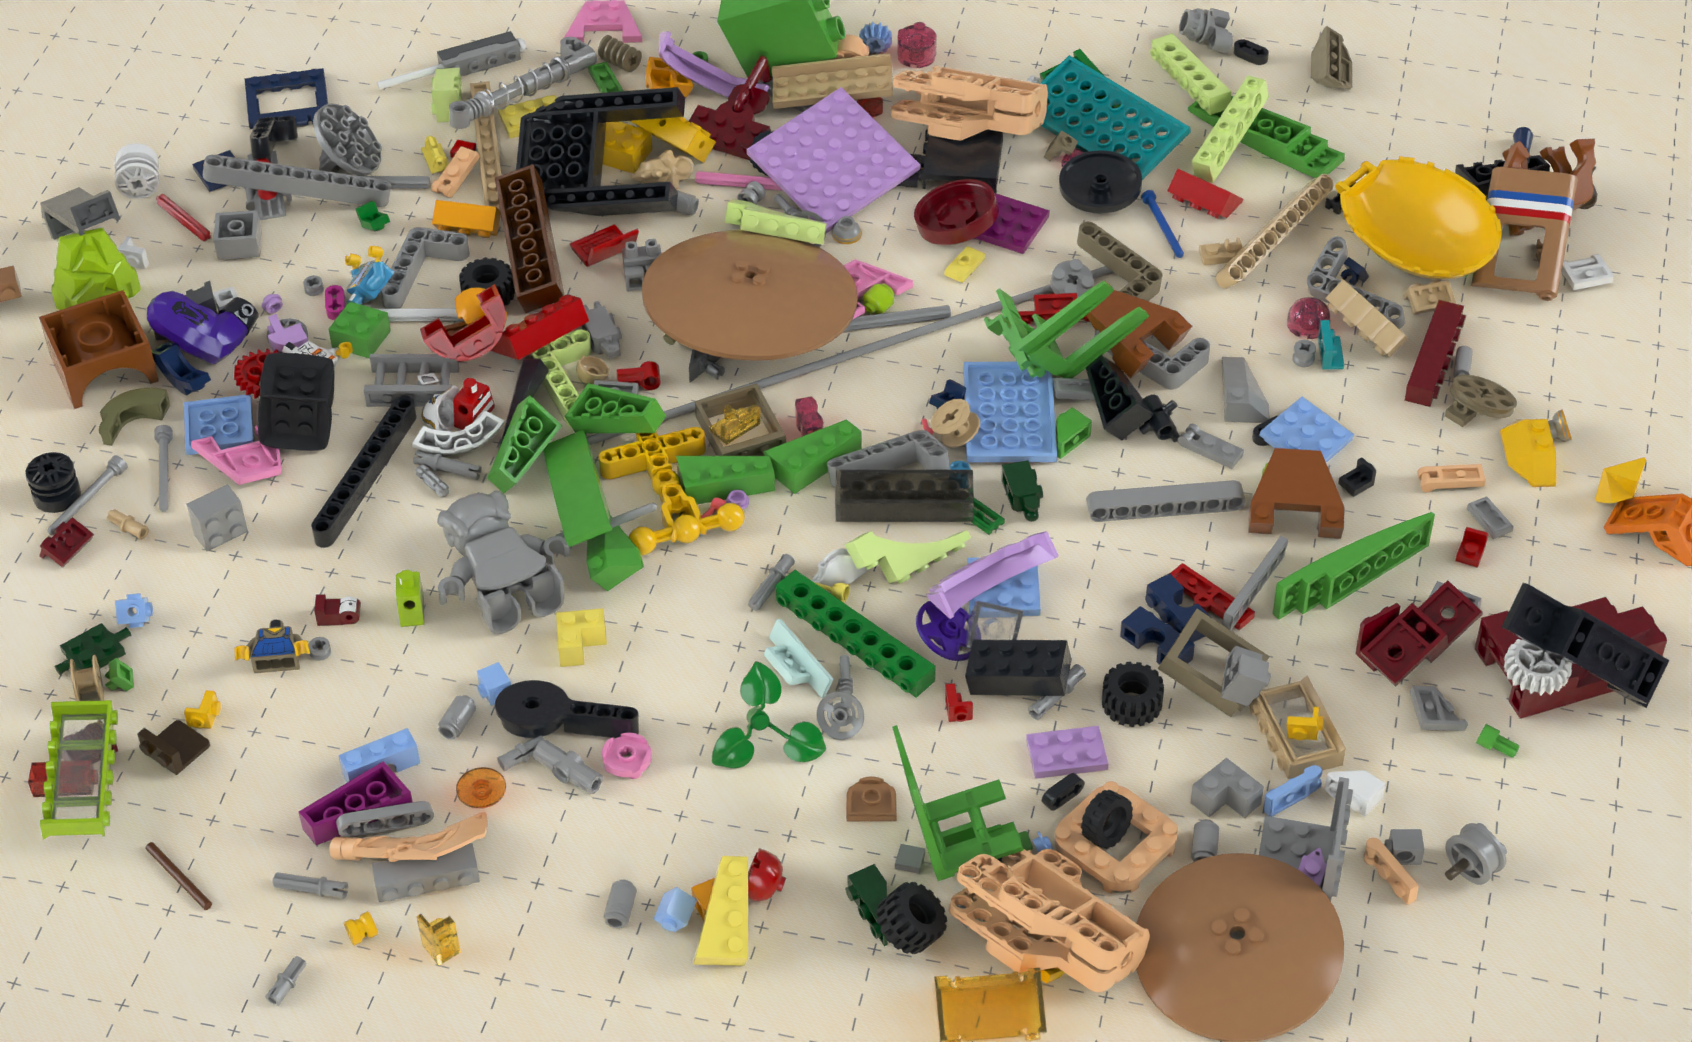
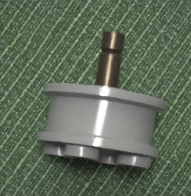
M1482 823L1466 824L1461 829L1460 835H1453L1446 842V854L1452 864V868L1445 872L1448 880H1453L1460 874L1468 881L1482 885L1491 879L1492 873L1501 871L1506 865V847Z

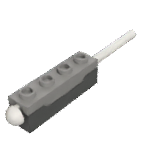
M509 31L437 51L438 65L379 81L377 86L380 90L435 74L436 69L460 68V75L465 76L521 60L520 53L525 51L526 43L521 38H515L513 33Z

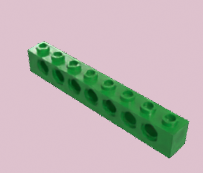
M797 570L792 571L776 584V601L782 607L788 608L799 619L805 620L815 630L821 631L828 636L832 642L838 643L851 655H855L864 661L868 667L874 668L884 678L896 683L904 692L910 693L917 698L935 682L936 666Z

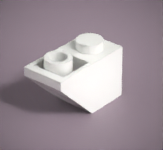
M1365 770L1329 772L1327 774L1325 791L1334 798H1336L1339 777L1349 778L1348 789L1353 790L1350 808L1363 816H1366L1383 799L1386 783Z

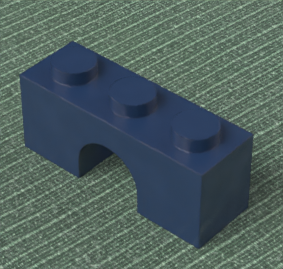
M1169 573L1147 584L1145 600L1147 605L1159 614L1164 623L1171 625L1174 630L1181 633L1196 609H1199L1209 617L1211 616L1198 603L1191 607L1179 606L1183 601L1184 588ZM1194 630L1189 639L1195 642L1205 636Z
M1141 606L1121 621L1120 637L1135 648L1139 649L1147 643L1159 645L1156 659L1159 665L1180 634L1171 625L1164 623L1152 612L1147 611ZM1190 639L1178 655V658L1187 664L1193 660L1195 644Z

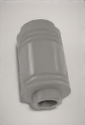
M678 191L676 212L688 216L690 214L694 215L698 209L699 199L694 195Z
M466 695L455 697L438 724V731L441 735L448 739H455L460 736L476 711L473 699Z
M1201 820L1194 825L1191 854L1193 862L1217 855L1219 826L1211 820Z
M619 880L612 884L604 912L605 923L610 927L623 928L629 922L637 889L628 880Z

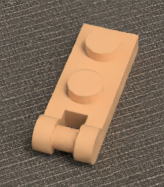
M461 146L439 179L433 182L432 191L436 193L442 192L444 196L449 198L453 197L480 158L478 152Z
M1481 464L1421 467L1417 471L1419 479L1422 480L1420 485L1423 492L1444 488L1484 487L1486 482Z
M1369 838L1366 842L1364 861L1376 867L1381 878L1387 880L1392 886L1394 893L1401 897L1407 905L1416 901L1419 885L1379 839Z

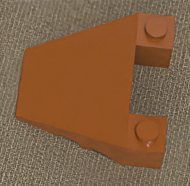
M1114 290L1086 316L1095 331L1099 330L1101 333L1137 307H1141L1148 313L1149 317L1110 349L1113 353L1112 359L1115 364L1131 379L1145 368L1154 355L1142 341L1153 335L1162 345L1171 350L1182 342L1193 326L1178 311Z
M1274 449L1251 501L1248 533L1272 534L1274 510L1319 512L1318 537L1341 539L1344 530L1345 507L1321 451Z

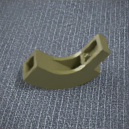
M139 388L124 392L111 399L100 411L102 422L99 426V434L102 437L103 444L112 446L121 429L133 420L140 418L163 420L170 407L167 390Z

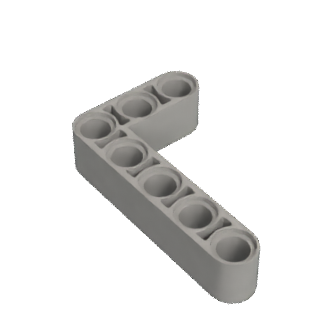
M423 227L411 229L391 267L394 274L381 290L384 308L394 309L403 306L426 257L453 261L466 260L470 254L467 236L462 233Z
M1335 236L1329 239L1307 277L1310 295L1326 303L1329 302L1325 298L1341 282V280L1336 279V276L1348 256L1346 241L1342 237ZM1336 248H1341L1340 251H1333ZM1327 265L1332 266L1329 269H1323ZM1315 283H1322L1320 286H1313ZM1351 285L1374 307H1379L1378 311L1398 329L1404 326L1405 317L1402 306ZM1392 315H1399L1396 319L1390 318Z
M1099 330L1095 331V336L1100 333ZM1195 338L1172 357L1149 343L1142 341L1154 355L1140 373L1166 389L1173 390L1179 388L1208 364L1210 343L1204 338ZM1111 350L1107 351V353L1113 356Z
M925 430L914 431L833 458L827 462L830 484L834 487L846 486L914 462L921 464L933 476H943L951 471L947 448Z

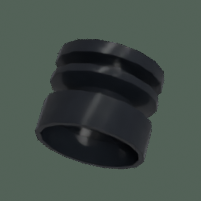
M57 452L44 453L28 463L25 470L26 479L31 489L34 504L38 509L49 513L63 512L81 496V488L76 477L74 464L69 456Z

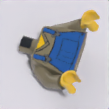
M272 620L269 623V628L258 629L255 638H252L246 646H236L234 652L235 660L243 659L249 661L251 659L254 673L300 670L298 656L306 653L310 654L308 641L303 640L298 634H293L290 626H284L281 620Z

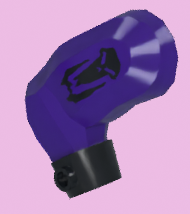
M175 291L157 295L147 307V321L151 329L157 334L166 337L172 343L177 344L182 351L210 364L220 362L237 348L245 336L249 334L259 317L256 308L243 298H233L217 315L213 310L198 305L185 295Z

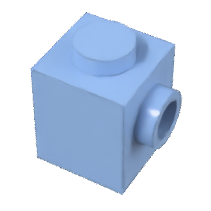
M499 662L477 671L478 691L481 697L486 698L492 706L495 704L499 693L511 685V681Z
M675 887L664 893L654 920L659 922L664 929L675 932L687 926L697 899L680 888Z

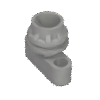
M1200 8L1194 10L1186 9L1179 24V33L1185 35L1189 40L1199 44L1207 40L1209 41L1210 50L1226 54L1230 52L1233 43L1232 33L1225 29L1230 20L1229 12L1214 8L1210 10Z

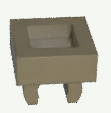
M1455 400L1453 405L1446 409L1445 417L1464 427L1476 417L1477 412Z

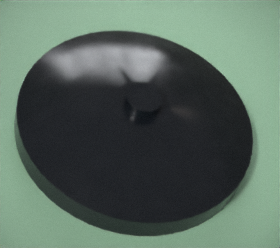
M1102 150L1089 151L1073 157L1063 166L1059 175V189L1063 198L1077 209L1090 213H1111L1128 207L1138 198L1142 189V174L1139 167L1122 154Z

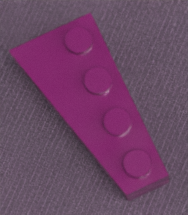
M383 761L298 812L303 831L315 845H319L332 840L334 837H341L336 826V820L343 814L412 803L413 801L411 791ZM378 819L371 820V821L368 822V823L375 822V821H377Z

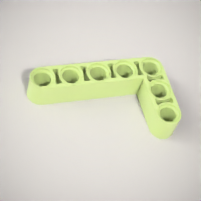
M583 329L569 332L531 353V359L540 358L549 371L542 384L568 426L570 424L564 416L577 400L579 394L562 366L578 361L582 356H590L592 352L590 333Z

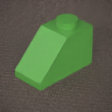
M1073 407L1065 413H1061L1056 420L1057 457L1060 459L1091 436L1092 420Z

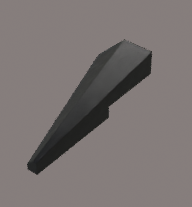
M540 358L523 359L500 446L517 405L529 395L532 398L534 397L549 371Z

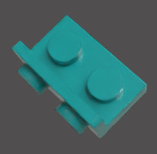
M1320 320L1318 345L1322 369H1344L1340 336L1334 335V329H1330L1329 320Z

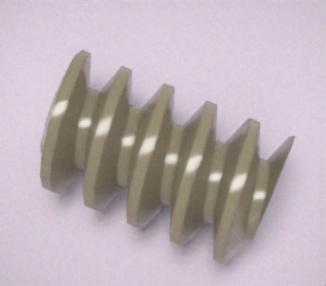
M610 35L604 36L598 47V55L601 59L627 72L634 71L641 62L642 53L640 50L637 51L636 48L630 47V45L624 44V42L618 41V39L612 38Z

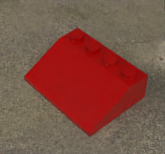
M570 294L564 295L559 298L558 302L542 307V311L525 316L524 320L520 323L507 326L506 330L502 332L503 334L498 343L490 351L520 360L589 322L581 298Z

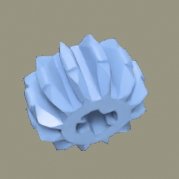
M874 22L871 25L865 24L864 29L860 31L859 37L866 46L868 45L870 54L873 52L880 54V52L886 53L892 44V33L888 29V25L882 26L881 22L879 24Z

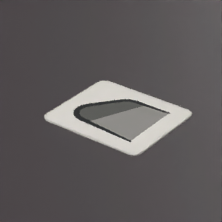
M434 373L417 376L422 385L439 382Z

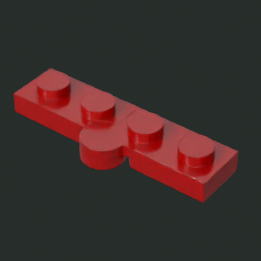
M1181 563L1170 573L1184 588L1183 593L1194 600L1193 605L1198 603L1206 612L1211 611L1223 619L1224 613L1235 599L1233 596L1184 563ZM1248 607L1234 628L1240 631L1254 619L1255 611Z

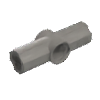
M542 740L536 745L533 758L551 769L554 776L560 782L568 783L570 781L588 794H594L599 790L603 782V776L585 765L577 753L573 751L566 753L547 740Z

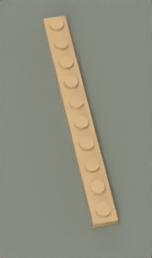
M490 81L470 83L471 98L479 91H484L485 89L491 92ZM493 113L487 117L480 116L474 119L478 154L480 156L479 163L485 206L497 207L500 210L495 177L501 176L502 173Z

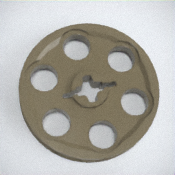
M1456 376L1450 387L1452 396L1459 403L1486 416L1495 418L1510 417L1517 405L1516 398L1507 389L1479 376Z

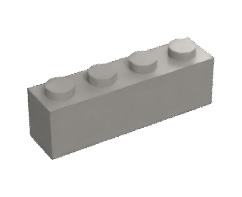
M473 843L439 856L437 860H398L395 862L385 860L372 863L379 902L393 901L403 897L418 896L423 893L443 891L448 888L462 885L468 886L472 883L480 882Z

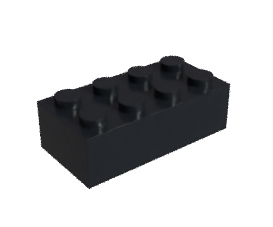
M973 640L965 673L970 695L1065 696L1072 660L1067 640Z

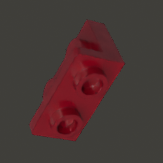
M72 517L67 523L63 521L56 528V534L52 538L50 536L45 538L40 545L42 549L39 556L42 559L48 556L63 568L93 538L94 534Z

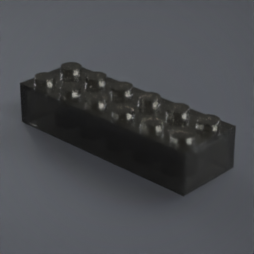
M836 470V522H973V470Z

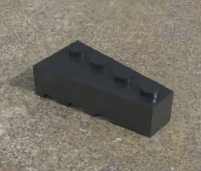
M1540 155L1527 158L1528 170L1550 172V165ZM1502 159L1494 160V164L1488 165L1476 162L1471 167H1464L1463 164L1456 165L1455 173L1476 186L1486 196L1487 201L1492 170L1496 167H1503L1505 161Z

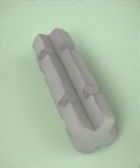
M421 464L416 468V475L423 479V482L433 491H436L435 493L438 496L444 497L449 494V486L442 482L425 464Z

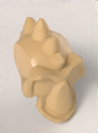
M667 150L659 155L658 158L641 162L639 169L633 174L632 178L642 183L671 182L677 190L679 188V181H684L692 175L694 163L684 155H676L674 157L672 150Z

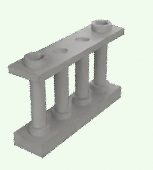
M370 354L372 373H376L374 385L364 386L366 407H390L395 399L402 395L411 396L414 399L415 407H424L433 398L434 394H442L453 386L449 385L450 373H459V363L456 360L443 358L437 354ZM385 373H398L396 385H383ZM419 373V375H424L428 373H441L440 385H422L419 379L418 385H405L406 374Z

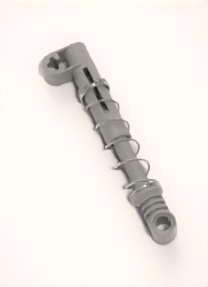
M575 37L561 39L560 56L552 58L550 63L543 62L542 67L535 70L529 69L528 73L520 77L515 75L513 78L514 83L507 86L500 82L499 89L492 93L485 89L484 91H479L472 99L465 102H452L449 105L450 126L455 129L467 128L470 125V121L480 116L487 117L492 115L494 108L503 110L508 106L509 101L518 103L522 100L523 95L534 96L537 90H546L553 83L566 81L570 75L597 62L595 51ZM522 94L518 101H511V99ZM507 101V104L504 107H496L497 105H500Z

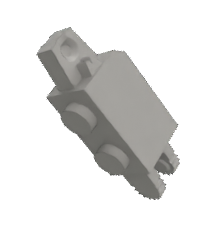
M599 301L594 302V309L590 310L585 304L584 308L589 322L582 325V329L590 333L593 352L596 354L604 353L608 359L621 356L619 340L622 339L620 328L615 327L612 313H608L606 307L602 306Z

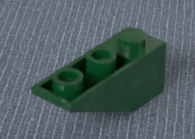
M873 864L848 875V887L845 890L850 901H855L861 918L863 920L867 919L874 938H879L882 944L887 946V937L880 931L881 926L877 923L879 917L876 915L879 903L887 896V882L876 865Z

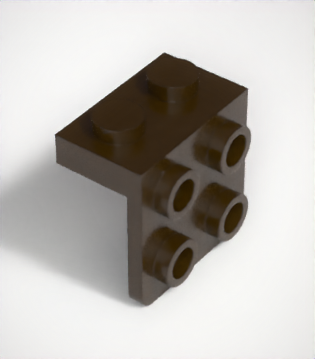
M180 720L174 721L158 736L146 728L137 733L140 750L175 775H178L210 747V742L207 738Z

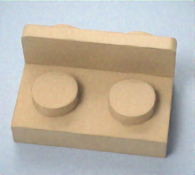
M1434 280L1422 286L1421 284H1414L1409 286L1403 295L1404 300L1409 299L1413 315L1435 311L1438 300L1456 304L1449 280L1443 282L1441 280Z

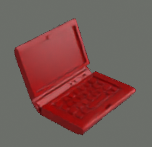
M614 224L569 244L584 265L589 267L621 253L622 249L625 248L626 242H636L639 230L637 228L623 234Z

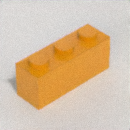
M436 200L432 225L438 230L458 231V233L465 234L466 236H470V233H476L479 237L490 238L491 235L497 236L501 211L493 206Z

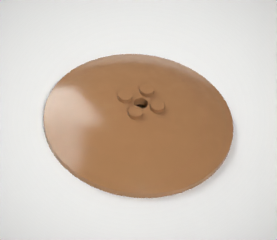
M1245 853L1221 854L1197 860L1180 868L1167 877L1152 892L1145 902L1136 923L1144 929L1147 928L1150 934L1144 958L1137 967V974L1148 997L1174 1023L1192 1033L1213 1040L1255 1042L1280 1036L1297 1028L1315 1015L1333 993L1342 971L1344 960L1343 930L1337 912L1328 896L1311 878L1300 870L1266 856ZM1234 931H1242L1245 934L1239 940L1233 939L1230 935Z

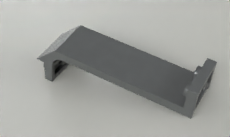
M78 187L40 203L42 218L45 220L53 240L72 232H76L81 236L85 234L83 230L112 218L116 221L120 220L111 192L108 190L93 196Z

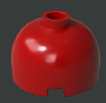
M761 848L756 852L748 871V899L754 901H766L774 895L776 890L781 892L786 877L782 876L783 866L776 855Z

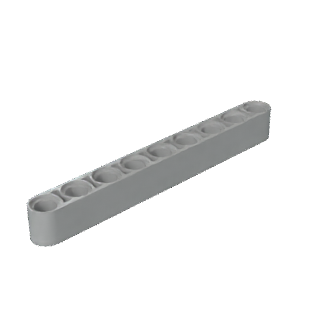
M208 155L204 161L203 178L208 182L361 205L374 201L377 207H385L388 204L391 184L382 179L220 155Z

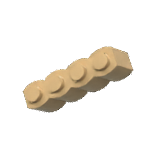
M1344 279L1325 298L1329 302L1327 307L1335 314L1338 312L1343 314L1345 317L1342 320L1351 328L1355 325L1360 330L1358 335L1366 342L1369 340L1374 342L1376 345L1373 348L1382 356L1387 354L1391 357L1408 339L1400 329Z

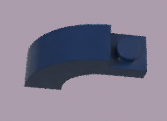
M167 341L151 351L160 371L181 393L189 395L194 391L203 389L205 384L211 381L208 372L195 369L185 359L177 344Z

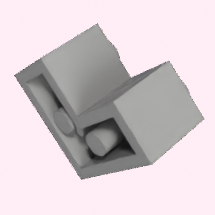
M1238 646L1233 648L1226 658L1221 698L1249 706L1254 698L1257 699L1259 697L1261 689L1267 687L1271 674L1268 673L1269 662L1262 660L1263 654Z
M1225 758L1193 784L1191 804L1208 817L1227 804L1245 818L1261 805L1264 786L1228 758Z

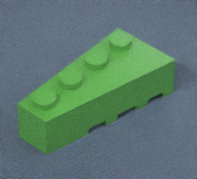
M588 383L564 417L574 432L584 429L586 434L655 433L666 415L655 398Z
M530 395L517 405L487 477L503 493L517 484L562 427Z
M846 419L764 451V456H770L775 479L796 494L828 472L827 462L829 460L862 449V431Z
M676 456L680 485L687 496L695 499L697 505L712 502L714 498L726 500L729 493L734 490L744 491L747 496L775 491V474L770 456Z

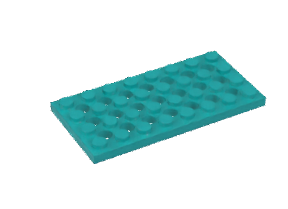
M1070 55L1040 83L1047 84V103H1049L1044 123L1040 126L1056 136L1062 130L1078 141L1076 148L1084 153L1099 150L1115 152L1117 149H1124L1119 154L1129 159H1140L1134 163L1141 171L1142 180L1191 133L1190 127ZM1068 78H1076L1073 81H1067ZM1083 87H1091L1088 90H1082ZM1062 90L1060 94H1054L1055 91ZM1098 96H1106L1103 99H1097ZM1077 99L1075 103L1068 102L1069 100ZM1113 105H1121L1118 108H1112ZM1092 108L1090 112H1083L1084 109ZM1064 112L1061 116H1055L1056 113ZM1128 114H1136L1134 117H1127ZM1107 117L1105 121H1098L1099 118ZM1071 122H1079L1076 125H1070ZM1143 123H1151L1147 127L1142 126ZM1114 127H1123L1121 130H1113ZM1086 131H1094L1092 134H1085ZM1159 132H1167L1163 136L1157 135ZM1130 136H1138L1134 140L1128 139ZM1101 140H1109L1105 144L1099 143ZM1146 145H1153L1150 149L1143 148Z

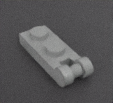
M1190 424L1186 428V433H1182L1178 438V443L1182 447L1230 469H1233L1243 457L1244 449L1200 430L1196 424Z

